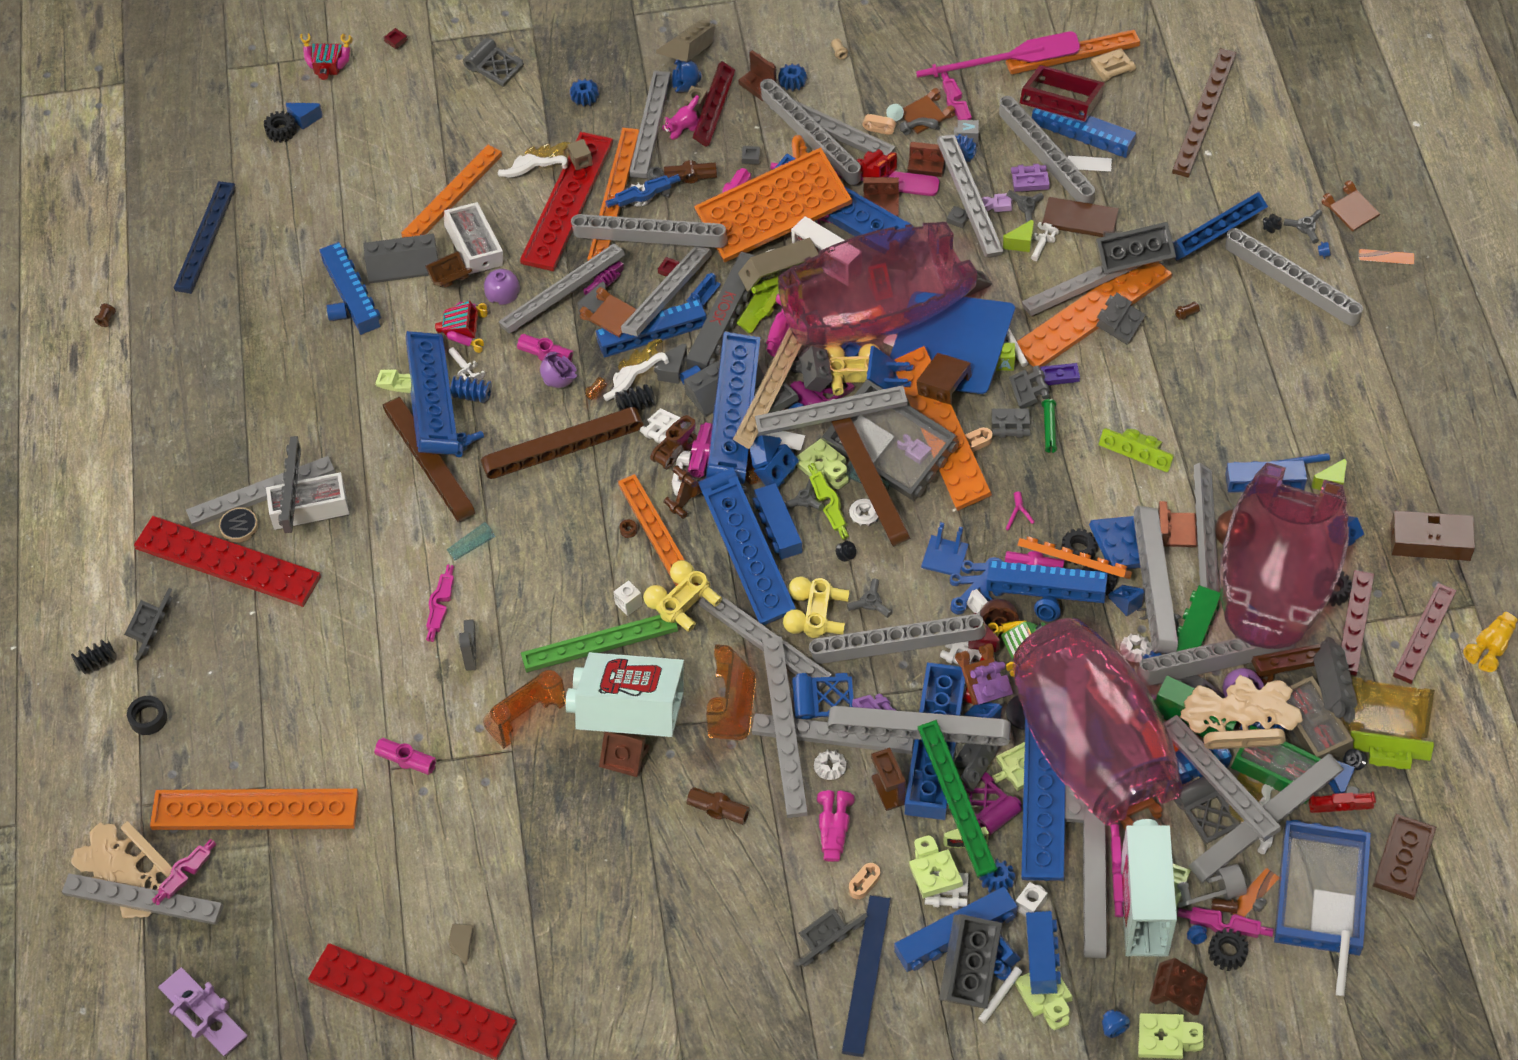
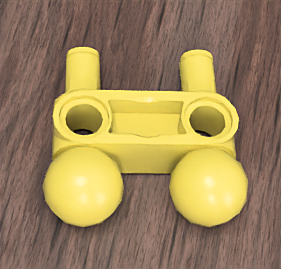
M871 343L863 345L859 350L858 357H845L843 348L836 344H831L824 348L828 352L834 395L843 394V383H860L867 380L871 346H875L880 350L878 346Z
M679 560L670 568L671 578L678 585L669 594H667L664 587L652 585L644 592L643 599L647 607L656 609L664 621L677 622L687 632H690L695 627L696 622L689 618L685 612L702 597L714 607L720 604L722 597L710 588V582L707 581L704 573L694 571L691 563Z
M805 577L792 579L788 586L790 596L798 601H804L809 598L806 615L798 609L788 611L783 618L784 628L792 634H799L804 631L811 638L823 636L825 632L843 635L845 623L828 621L826 619L827 606L830 599L848 602L850 590L833 588L827 580L822 578L811 582Z

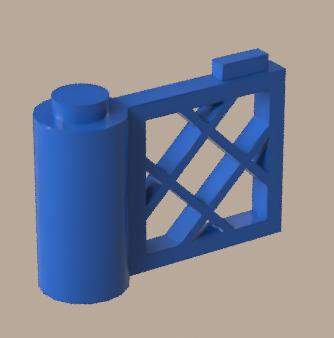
M799 673L792 679L795 718L808 720L829 717V711L819 712L818 704L822 700L833 707L837 706L843 699L849 704V707H853L852 676H848L847 673H835V677H810L807 673ZM839 682H847L848 690L844 694L835 688ZM817 683H825L830 689L823 695L817 690ZM831 690L840 696V699L835 704L826 698Z

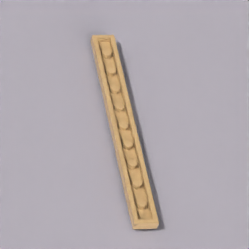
M797 312L733 438V440L747 449L752 446L758 434L755 416L768 414L813 323L812 320L800 312Z

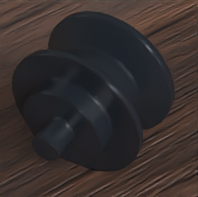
M1273 213L1270 214L1269 218L1265 217L1263 219V229L1269 233H1274L1275 229L1280 230L1282 218Z
M851 541L839 543L835 550L838 559L843 562L854 559L857 553L856 547Z
M1349 749L1344 754L1343 762L1355 767L1354 770H1361L1366 765L1367 758L1363 751Z

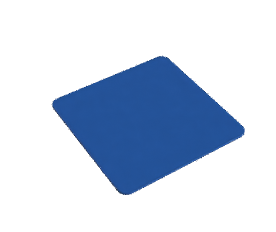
M920 291L914 292L909 300L890 358L893 360L925 346L931 361L937 353L970 362L972 377L969 381L963 379L954 391L984 394L989 390L1015 312V306L1010 302ZM893 372V378L899 379L896 372Z

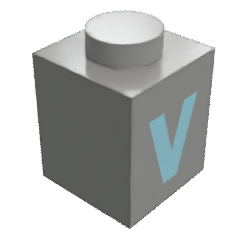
M958 120V127H954V135H967V138H973V142L978 145L979 120Z

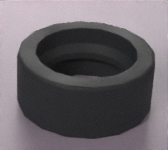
M154 696L139 697L127 709L126 716L131 728L141 735L157 733L164 727L167 721V713L163 703ZM153 707L158 710L157 717L151 722L138 723L135 719L142 709Z

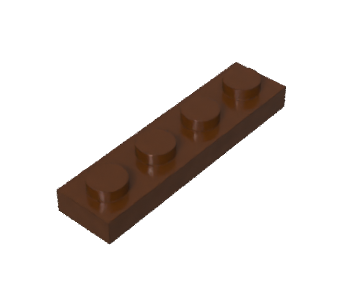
M1320 644L1253 656L1251 662L1259 677L1315 666L1313 659L1320 650Z

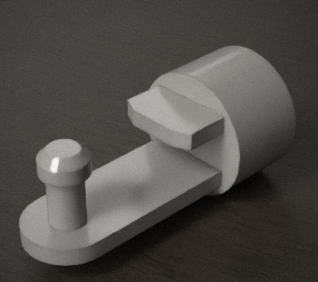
M1234 864L1217 869V876L1206 879L1207 883L1218 881L1221 891L1191 899L1188 889L1189 884L1187 882L1179 883L1177 888L1178 890L1180 889L1183 902L1177 903L1178 907L1223 895L1226 900L1246 895L1247 885L1241 868Z

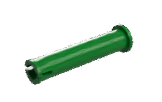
M1046 399L1041 403L1044 409L1045 451L1050 453V446H1052V453L1057 451L1056 401Z

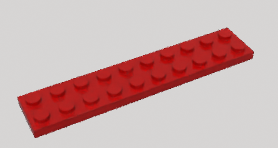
M585 132L579 133L576 141L584 139L591 152L592 165L576 170L568 156L567 168L562 169L520 258L521 264L554 272L573 231L571 219L573 216L581 214L613 145L612 138Z
M155 516L151 517L134 544L136 550L304 607L321 578L320 572Z
M330 943L327 944L308 977L310 983L494 1060H498L517 1024L516 1020Z

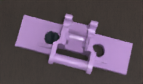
M181 967L158 987L174 1004L170 1009V1013L173 1016L176 1015L192 1032V1036L195 1039L203 1035L225 1057L248 1036L226 1014V1011L229 1009V1002L224 997L220 999L216 995L212 984L207 982L205 984L206 988L203 990ZM191 1009L203 1022L198 1026L185 1011ZM214 1022H221L222 1028L220 1030H211V1025Z

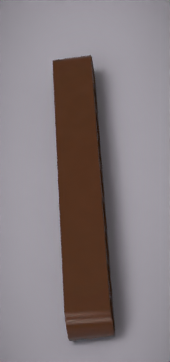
M398 396L382 404L387 417L456 521L460 522L474 515L473 505L439 454L418 452L414 417L403 400Z
M630 407L485 455L481 459V464L487 478L495 479L637 432L644 423L637 408Z
M851 418L831 421L892 546H897L909 540L910 536Z

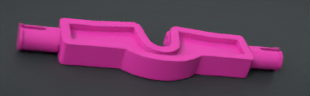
M943 72L941 74L943 79L942 87L947 95V106H954V112L958 120H971L972 116L966 101H957L962 98V92L953 78L950 79L947 72L945 74Z
M450 564L446 566L445 574L440 575L437 589L429 598L430 614L426 624L428 630L426 640L429 642L430 639L431 642H434L436 632L441 631L447 614V607L438 603L451 600L454 576L452 574L455 567L453 565L450 566Z
M1112 824L1111 855L1115 917H1123L1119 825Z
M210 839L203 847L199 845L188 857L177 861L173 865L170 875L159 886L158 894L152 898L153 903L159 905L165 898L170 899L178 890L185 886L188 882V877L182 871L195 875L209 859L210 851L216 846V843Z
M1193 907L1192 911L1178 909L1177 917L1190 919L1191 924L1211 928L1214 932L1220 931L1221 933L1222 929H1226V932H1229L1230 929H1233L1234 934L1238 931L1240 935L1258 938L1259 934L1273 936L1274 928L1261 926L1260 921L1236 914L1232 915L1229 924L1225 925L1222 923V913L1220 911Z

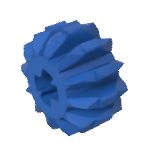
M785 64V67L780 68L778 80L781 87H784L786 91L789 89L792 91L794 89L800 90L801 87L805 86L807 74L804 67H800L799 64Z
M586 78L582 81L578 79V82H573L572 87H570L572 102H575L577 106L582 104L583 107L586 104L591 106V102L596 103L599 96L597 84L592 79L587 81Z
M955 135L965 161L970 162L976 154V143L973 142V138H967V135Z
M996 858L995 865L997 871L979 878L980 881H983L982 887H988L989 894L993 890L996 891L1002 887H1005L1007 891L1008 887H1013L1015 873L1013 872L1012 865L1007 866L1006 860L999 863V860Z

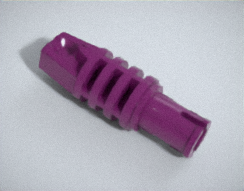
M617 261L613 265L608 266L603 272L594 277V282L584 289V294L587 295L602 281L605 283L606 288L621 276L620 273L624 270V264Z

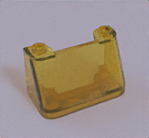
M1351 677L1358 705L1354 708L1356 716L1353 722L1348 723L1344 721V726H1348L1349 731L1366 729L1410 737L1409 739L1422 740L1428 738L1435 690L1427 688L1417 690L1415 687L1409 688L1372 682V680L1364 682L1362 678Z

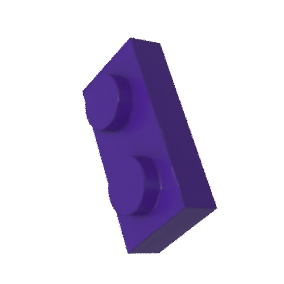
M1077 363L1040 367V370L1045 375L1044 381L1048 385L1080 382Z

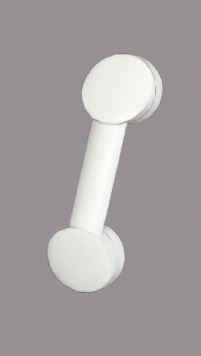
M683 451L678 456L676 465L683 469V466H689L691 451ZM674 473L672 488L677 496L681 482L679 476Z

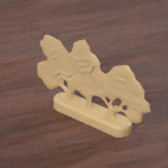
M1242 675L1237 677L1235 685H1231L1226 690L1228 695L1226 698H1221L1210 688L1198 685L1193 690L1192 695L1188 696L1184 701L1185 709L1181 711L1180 718L1188 721L1190 729L1195 733H1201L1209 726L1219 731L1210 732L1203 737L1204 746L1208 749L1277 746L1283 744L1286 741V737L1282 729H1270L1274 724H1279L1287 730H1293L1297 723L1303 721L1300 709L1286 702L1290 699L1293 690L1281 680L1267 682L1261 690L1255 688L1252 680ZM1270 716L1272 718V721L1268 722L1267 717ZM1209 717H1216L1219 720L1220 725H1218V723H1213L1209 719ZM1223 718H1226L1225 723H1222ZM1230 721H1239L1242 724L1243 730L1226 731L1225 726ZM1255 722H1260L1265 729L1248 730V726Z
M128 821L121 826V830L128 836L125 840L117 839L115 824L104 825L103 823H98L90 831L91 845L82 846L74 850V857L71 860L74 867L81 872H94L92 878L145 888V882L150 876L149 880L152 883L149 889H153V886L156 884V890H158L161 884L157 883L156 873L162 872L168 877L172 869L168 862ZM131 841L141 850L137 856H132L125 852L128 843ZM115 844H119V845H120V846L117 847L116 849L113 848V846H114ZM146 855L154 865L149 872L143 873L137 869L136 863ZM120 906L123 918L148 917L152 913Z

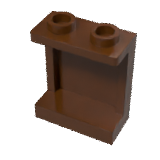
M937 353L916 381L918 394L951 404L952 393L963 379L969 381L972 377L971 363Z
M891 748L872 753L871 759L877 774L872 775L871 779L885 810L889 811L905 805L906 781Z

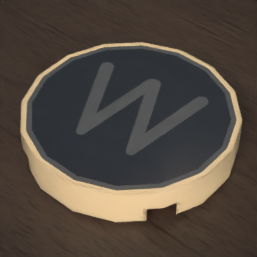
M234 508L222 516L219 528L222 536L229 539V541L243 542L250 539L254 532L256 533L258 522L251 510Z

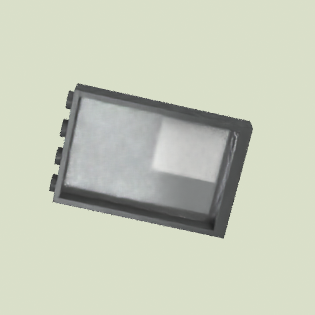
M866 380L855 395L883 389ZM909 405L850 417L881 480L912 501H915L917 497L923 494L928 482L930 483L934 480L938 469L946 464L948 456L958 448L959 441L955 434ZM831 424L822 436L823 440L849 459Z

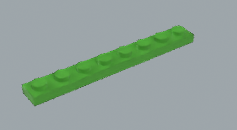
M660 615L524 651L521 652V657L527 673L586 657L589 652L600 653L677 632L678 627L676 622H666Z

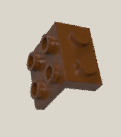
M458 251L425 265L433 285L444 288L454 284L453 280H463L470 276L469 273L473 272L472 268L465 267Z

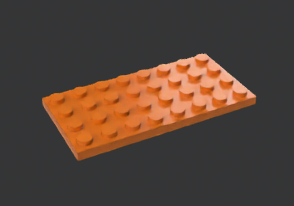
M820 147L695 205L694 208L701 222L718 223L725 226L728 242L723 247H716L725 263L738 257L740 252L747 253L792 232L791 229L805 216L815 221L852 204V199Z

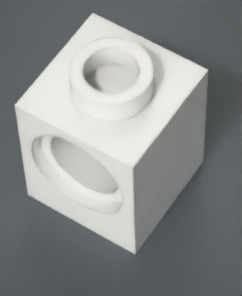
M627 581L613 591L615 604L627 616L642 606L641 592L630 581Z
M1029 882L1016 900L1017 911L1025 917L1026 912H1039L1046 903L1047 892L1040 885H1034ZM1028 898H1035L1037 901L1031 902Z

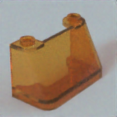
M715 644L716 677L724 679L726 690L725 697H714L707 704L708 737L743 740L750 732L756 682L755 672L730 646Z
M553 670L543 671L488 711L483 717L485 729L505 749L511 744L509 734L513 732V727L509 724L539 702L545 708L550 704L557 705L559 709L566 705L563 679Z

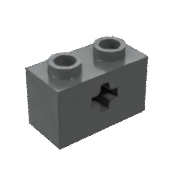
M811 346L800 357L805 389L821 392L832 381L828 352L826 349Z

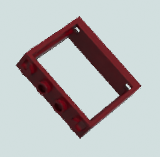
M1039 65L1023 86L1019 104L1086 121L1102 99L1105 82ZM1038 83H1043L1089 96V98L1084 102L1036 89L1035 87ZM1080 110L1084 111V116L1080 115Z

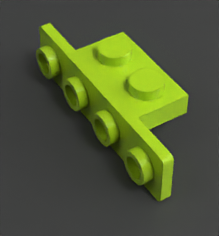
M772 275L766 277L765 280L770 279ZM777 284L772 290L755 293L737 321V325L751 334L759 321L765 316L769 317L773 312L774 308L772 306L774 303L777 304L776 296L784 288Z
M1104 428L1099 441V445L1164 472L1170 470L1174 458L1173 454L1160 450L1162 442L1157 440L1156 437L1143 435L1136 429L1127 428L1123 434Z
M1351 731L1350 734L1353 739V749L1369 752V764L1411 770L1412 759L1430 761L1432 757L1434 743L1430 741L1360 731Z

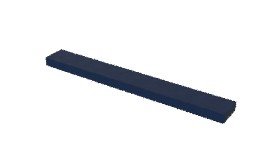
M218 181L174 285L176 292L192 294L236 189L235 183Z
M869 896L866 913L868 917L865 919L842 1047V1054L864 1056L890 898Z

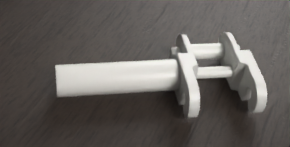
M1041 222L1038 223V228L1046 232L1045 234L1039 233L1038 237L1036 233L1033 234V238L1039 241L1031 257L1033 261L1038 260L1046 241L1055 242L1054 236L1059 234V230L1051 227V224L1044 223L1042 226Z
M454 347L449 349L451 356L462 368L457 374L458 377L462 375L464 381H466V374L469 373L470 376L468 377L473 382L474 378L480 380L486 375L484 371H481V375L479 372L476 374L472 373L470 370L477 366V362L473 361V365L471 363L467 364Z

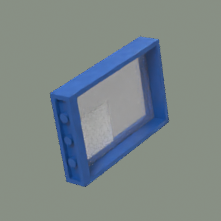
M1286 820L1283 831L1274 943L1340 953L1342 930L1351 931L1349 954L1360 956L1364 942L1371 833L1360 829L1348 830L1340 826L1328 827L1319 823L1308 824L1298 820Z

